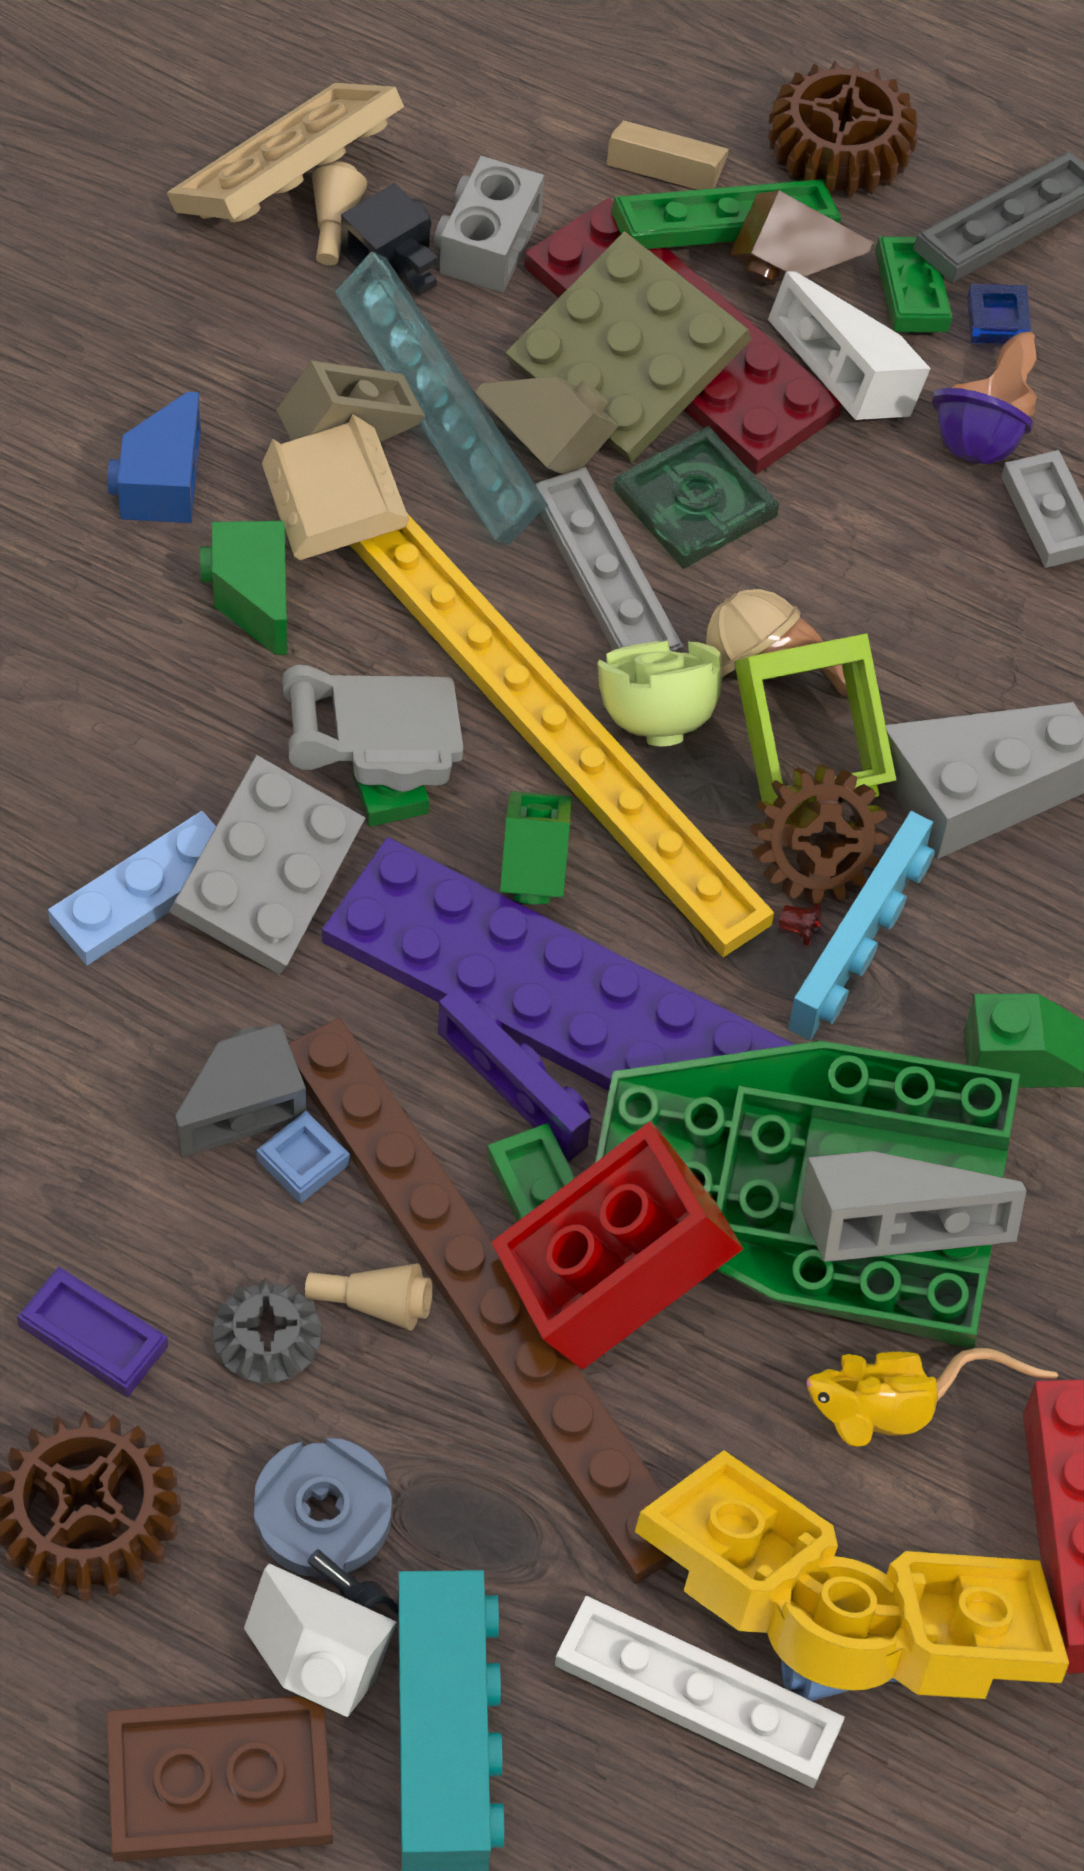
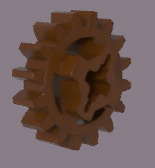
M818 764L814 779H812L806 771L798 767L793 769L794 785L788 788L777 780L771 784L775 794L778 796L773 804L768 801L758 800L756 807L767 815L765 823L750 825L749 832L763 839L764 844L756 847L751 852L753 857L760 863H770L763 873L764 877L774 885L783 881L782 891L788 896L796 899L804 889L805 897L814 904H820L824 896V890L827 889L833 897L841 901L846 896L844 884L852 881L863 888L866 884V879L861 870L865 865L876 867L880 859L872 853L874 845L889 843V836L875 829V824L883 821L887 814L885 810L877 805L868 806L874 799L876 792L865 784L856 787L857 777L843 769L835 779L833 769L825 764ZM838 797L843 798L848 803L856 822H849L842 818V805L838 803ZM802 802V804L794 812H792L793 809ZM824 825L835 831L827 832V835L817 836L815 844L804 837L811 836L812 833L822 832ZM783 846L797 850V863L801 865V871L794 869L788 862Z

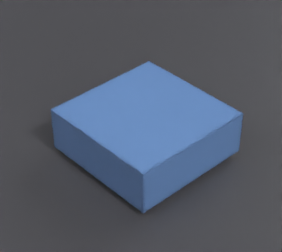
M307 1111L256 1150L257 1161L300 1204L350 1165V1154Z

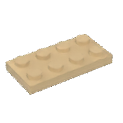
M334 83L166 193L176 213L200 215L203 219L211 217L229 219L230 222L245 220L256 214L261 208L259 203L273 193H284L301 184L304 180L302 174L316 165H326L341 158L346 153L344 146L356 138L369 137L383 130L388 125L386 119L402 109L404 105L394 86Z

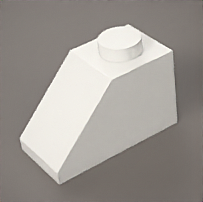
M269 1563L263 1571L244 1630L283 1688L348 1717L375 1683L397 1622Z

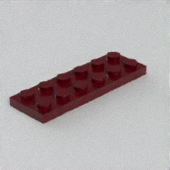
M610 198L605 199L525 252L524 268L559 298L621 235L611 213L614 201ZM666 247L648 249L749 330L752 340L684 409L690 417L748 469L757 475L840 416L842 404L831 391Z

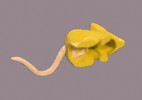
M973 1348L961 1351L953 1357L937 1380L935 1377L926 1376L918 1353L876 1354L875 1364H866L865 1358L861 1356L846 1354L842 1355V1369L840 1371L827 1369L821 1373L811 1375L807 1379V1389L813 1403L834 1423L842 1440L850 1446L860 1447L867 1445L871 1441L873 1432L889 1436H902L915 1433L925 1427L935 1413L937 1402L946 1393L960 1369L967 1362L991 1360L1041 1379H1057L1058 1374L1053 1371L1035 1368L1005 1353L988 1348Z

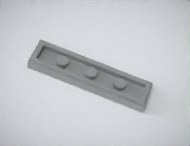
M586 467L532 484L531 498L612 650L634 644L669 641L670 651L683 653L684 646Z

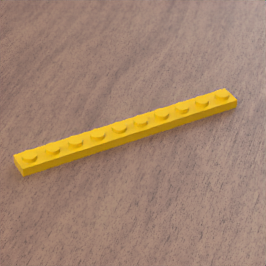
M408 513L409 521L406 527L350 544L363 561L722 957H725L772 926L774 912Z

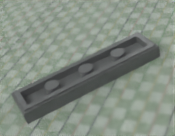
M1070 151L917 234L913 250L950 282L957 281L1083 210L1084 163Z

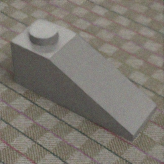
M869 1151L808 1157L801 1211L823 1261L828 1262L1017 1242L1027 1190L1022 1181Z

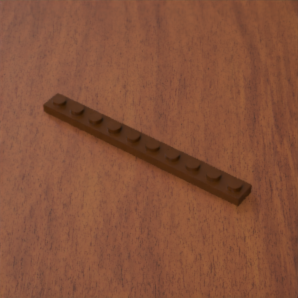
M339 1017L289 1043L306 1087V1092L344 1149L350 1154V1158L633 1583L636 1584L675 1561L635 1533L640 1511L662 1496L663 1492L578 1367L542 1339L491 1244L492 1240L342 1019Z

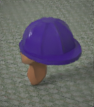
M1032 332L1018 333L1003 345L997 358L996 370L988 378L935 390L932 404L938 412L940 435L945 446L953 455L975 464L994 463L1003 460L1013 453L1023 436L1031 433L1033 427L1031 417L1036 412L1035 403L1037 399L1034 391L1026 383L1027 376L1037 361L1035 350L1036 336Z

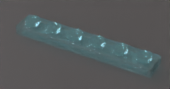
M371 252L335 293L385 371L400 373L405 376L425 414L424 419L420 423L424 432L493 539L509 545L548 504L386 257Z

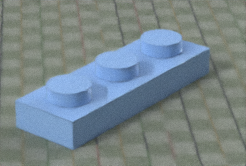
M200 811L49 908L50 924L86 965L91 964L169 913L172 904L216 827L215 824L203 811Z

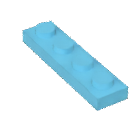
M910 811L795 996L788 1030L811 1041L823 1020L829 1024L835 1022L849 994V990L844 988L852 973L860 977L865 973L878 947V942L874 941L873 938L881 926L889 930L894 926L907 899V896L902 894V891L909 880L919 883L932 862L935 850L927 845L933 821Z

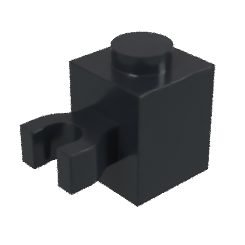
M394 183L341 214V253L375 287L399 273L418 296L437 285V278L428 271L437 265V256L429 249L431 218L427 209L419 200L411 199Z

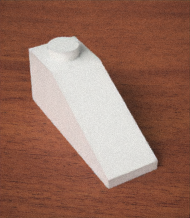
M787 271L768 317L769 322L855 420L910 417L931 368L901 335L796 271Z

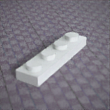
M585 1596L555 1658L554 1666L813 1789L845 1719L844 1716L588 1596Z

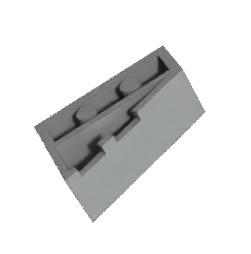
M1073 702L886 725L896 781L887 782L886 785L907 815L910 811H913L933 821L928 846L935 850L934 855L937 859L1084 793V716Z

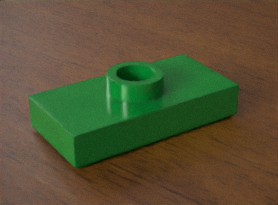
M878 237L875 254L892 330L894 332H949L952 314L943 276L913 250L916 237Z

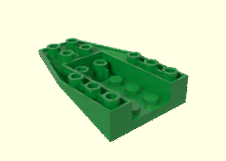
M826 1041L613 1071L595 1162L650 1121L658 1128L714 1199L743 1247L741 1252L716 1271L777 1303L973 1349L976 1346L993 1244L824 1262L801 1211L808 1157L874 1151L1004 1178L1020 1074Z

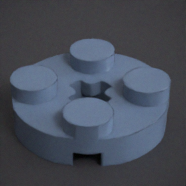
M325 1438V1443H312L303 1446V1441L285 1447L273 1456L258 1477L254 1496V1528L257 1536L260 1538L264 1549L277 1563L296 1574L315 1577L322 1582H329L307 1563L308 1558L315 1550L320 1549L348 1574V1572L359 1569L368 1563L379 1552L388 1537L392 1514V1496L388 1488V1480L380 1463L368 1451L357 1444L337 1438ZM329 1494L338 1498L335 1505L337 1517L332 1520L323 1519L322 1521L310 1518L311 1508L306 1504V1501L311 1496L320 1501L324 1500Z

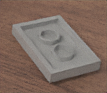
M256 755L169 912L280 975L288 965L365 817Z

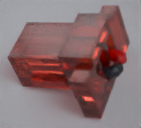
M815 904L813 908L806 907V909L784 905L779 918V928L800 933V937H803V944L810 946L814 933L820 930L819 927H821L819 922L821 918V905Z

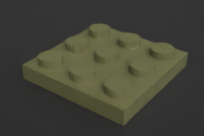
M624 231L505 353L509 362L529 379L557 376L576 386L583 380L601 393L609 403L604 411L619 426L606 442L632 463L752 339L748 328Z

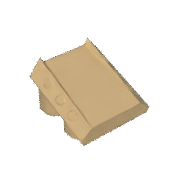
M352 414L349 423L283 444L272 439L262 461V466L279 519L285 522V533L293 555L299 560L407 526L409 517L373 426Z

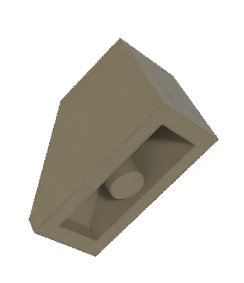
M312 360L276 410L289 435L290 441L349 423L352 414L373 426L379 441L382 442L419 425L425 417L403 374Z
M557 376L482 383L475 391L481 400L547 468L562 475L583 468L619 427L604 411L609 404L608 401L594 387L583 380L578 386Z

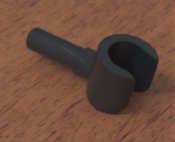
M320 1549L315 1550L308 1558L307 1563L334 1585L346 1599L368 1609L374 1604L385 1603L393 1612L398 1614V1605L381 1584L375 1581L360 1583L354 1577H350Z

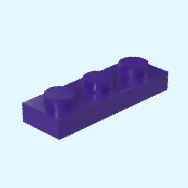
M459 986L439 1001L438 1034L533 1128L548 1123L568 1162L588 1147L591 1123L590 1111L586 1102L574 1089L568 1086L562 1088L549 1076L539 1055L525 1043L518 1045L502 1030L499 1018L483 1001L478 1000L474 1002Z

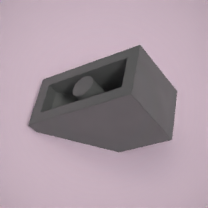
M281 1023L266 1028L257 1026L244 1028L234 1033L229 1039L217 1043L175 1115L177 1144L181 1157L287 1126L306 1111V1087Z

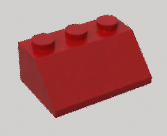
M650 1121L491 1242L542 1339L582 1370L743 1250L714 1199L658 1128Z

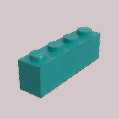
M484 1570L399 1571L401 1871H489L491 1848H504L503 1803H490L489 1777L502 1776V1733L488 1732L487 1707H500L501 1701L500 1663H486V1638L499 1637L498 1595H485Z

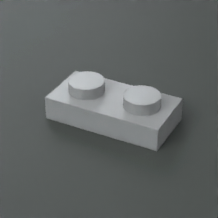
M1056 450L1004 463L1001 478L1044 567L1047 568L1084 559V500L1060 451Z

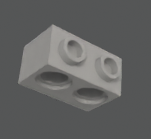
M480 156L471 176L463 175L458 183L454 197V210L451 216L443 215L438 223L434 236V248L440 249V274L504 293L541 217L545 175Z

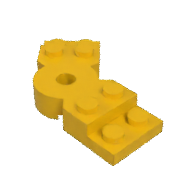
M725 1450L640 1511L635 1533L689 1570L684 1587L686 1594L738 1631L768 1633L771 1645L778 1656L795 1672L820 1685L842 1690H865L880 1686L894 1678L917 1695L986 1699L993 1679L1062 1683L1069 1661L1042 1566L1038 1560L905 1551L890 1563L887 1574L863 1562L835 1556L838 1544L832 1524Z

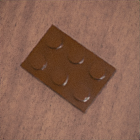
M303 1696L107 1711L113 1862L333 1844L324 1706Z

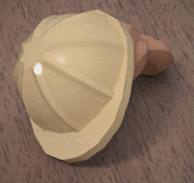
M754 589L734 593L730 598L725 599L723 603L717 606L707 628L706 644L715 647L721 653L722 677L735 670V660L824 641L806 621L800 618L801 612L797 606L790 605L784 598L773 592ZM842 665L819 669L841 696L848 698Z

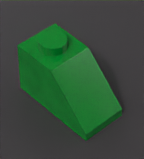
M212 522V546H200L201 583H213L214 607L273 654L287 655L285 522Z
M510 791L506 815L500 892L513 893L515 901L526 904H546L550 902L551 896L564 897L572 796Z
M974 994L963 1031L967 1065L1020 1074L1019 1088L1084 1087L1083 1019L1040 994Z

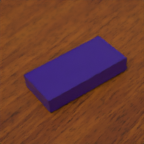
M59 1266L17 1316L20 1328L127 1398L168 1347L166 1335Z

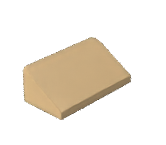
M623 120L613 131L609 139L607 165L696 190L713 189L716 187L728 157L729 149Z

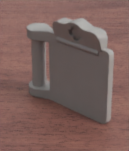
M308 665L293 666L288 668L283 674V694L291 702L294 732L288 742V754L291 764L297 768L313 770L337 761H353L354 776L358 782L364 785H385L394 790L404 792L422 785L438 786L447 783L450 777L452 762L461 761L463 758L464 747L453 679L450 677L330 675ZM332 696L337 739L318 732L315 701Z

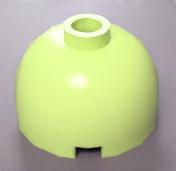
M669 641L634 644L612 650L606 654L607 663L600 659L597 663L599 688L603 705L617 725L629 733L646 736L649 745L670 746L681 743L684 733L701 727L713 714L721 695V653L715 647L699 642H688L689 653L670 651Z

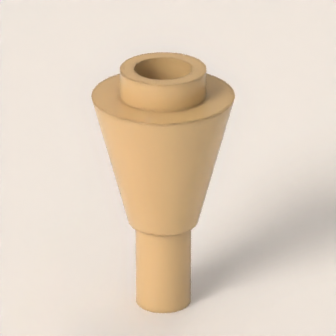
M339 161L319 167L312 173L317 222L320 229L316 260L323 265L329 266L336 265L339 261L341 214L358 205L367 188L366 178L354 166Z
M418 1263L352 1273L350 1277L309 1272L305 1283V1297L310 1300L347 1303V1306L412 1331L416 1326L418 1318L426 1319L429 1315L432 1303V1281L430 1278H423L422 1269Z

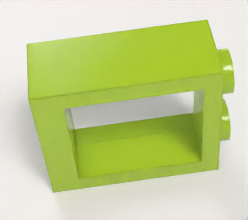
M868 633L750 656L734 661L762 801H768L773 804L778 796L775 794L771 784L775 780L783 784L763 680L842 665L862 766V771L851 773L857 777L856 787L865 784L876 792L875 797H878L877 784L896 781ZM802 802L799 805H797L792 812H794L802 804Z

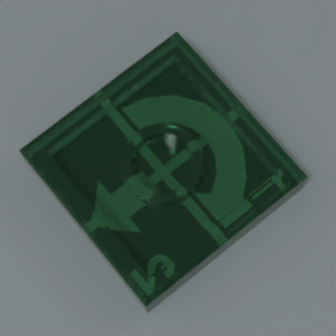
M709 426L614 478L613 491L683 569L778 515L779 503Z

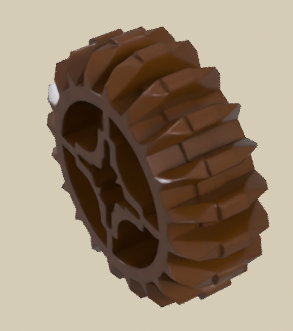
M836 61L833 62L829 70H824L818 65L813 64L808 75L795 72L790 84L781 86L780 92L777 94L776 100H774V105L770 109L768 140L770 141V148L774 150L776 164L786 166L789 179L804 177V181L823 179L825 187L830 194L835 189L845 190L850 198L857 188H862L872 195L879 183L891 186L896 175L904 173L905 168L908 166L911 154L915 151L918 137L916 134L918 123L916 117L917 110L911 108L910 94L899 92L897 79L881 80L879 68L870 73L860 71L858 62L852 69H843ZM845 126L844 131L841 132V128Z
M85 1411L79 1419L80 1428L67 1430L66 1422L57 1416L53 1421L54 1435L49 1438L31 1428L30 1433L27 1435L31 1452L10 1448L7 1458L9 1466L13 1471H0V1493L2 1494L0 1495V1545L8 1546L5 1551V1558L7 1564L12 1569L26 1565L24 1571L25 1580L32 1588L50 1576V1591L57 1599L66 1592L71 1583L77 1584L79 1598L87 1602L93 1594L92 1584L104 1582L108 1594L115 1597L120 1592L119 1576L126 1574L130 1580L141 1584L145 1578L141 1559L161 1564L165 1558V1551L160 1541L174 1540L177 1535V1523L171 1516L177 1515L181 1511V1498L179 1494L171 1491L178 1484L177 1474L172 1466H162L165 1462V1452L159 1443L144 1447L146 1443L145 1431L139 1425L121 1436L120 1419L116 1418L114 1414L105 1422L102 1429L94 1428L92 1415ZM92 1464L82 1470L67 1469L77 1465ZM125 1476H128L136 1484L143 1495V1503L135 1521L126 1517L123 1506L115 1501L120 1495L119 1484ZM38 1491L48 1496L49 1506L56 1510L50 1519L52 1529L45 1537L34 1528L29 1520L30 1508ZM94 1500L98 1501L97 1508L90 1506ZM76 1503L82 1506L78 1512L74 1511L73 1507ZM91 1541H101L106 1544L92 1549H79L83 1544Z

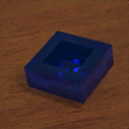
M970 284L967 302L971 343L1005 344L1018 333L1031 332L1027 285Z

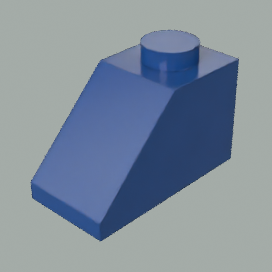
M199 392L184 393L122 436L120 459H110L108 467V494L118 495L121 520L192 523L201 436Z

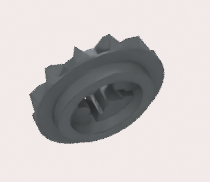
M266 1277L259 1285L247 1288L238 1285L233 1296L224 1304H219L212 1329L214 1347L221 1362L235 1375L255 1383H277L296 1376L312 1362L321 1341V1324L313 1300L308 1301L298 1292L293 1283L287 1287L272 1284ZM263 1310H270V1316H273L275 1326L286 1327V1329L275 1331L274 1341H271V1352H264V1342L260 1341L259 1332L248 1331V1328L259 1326Z

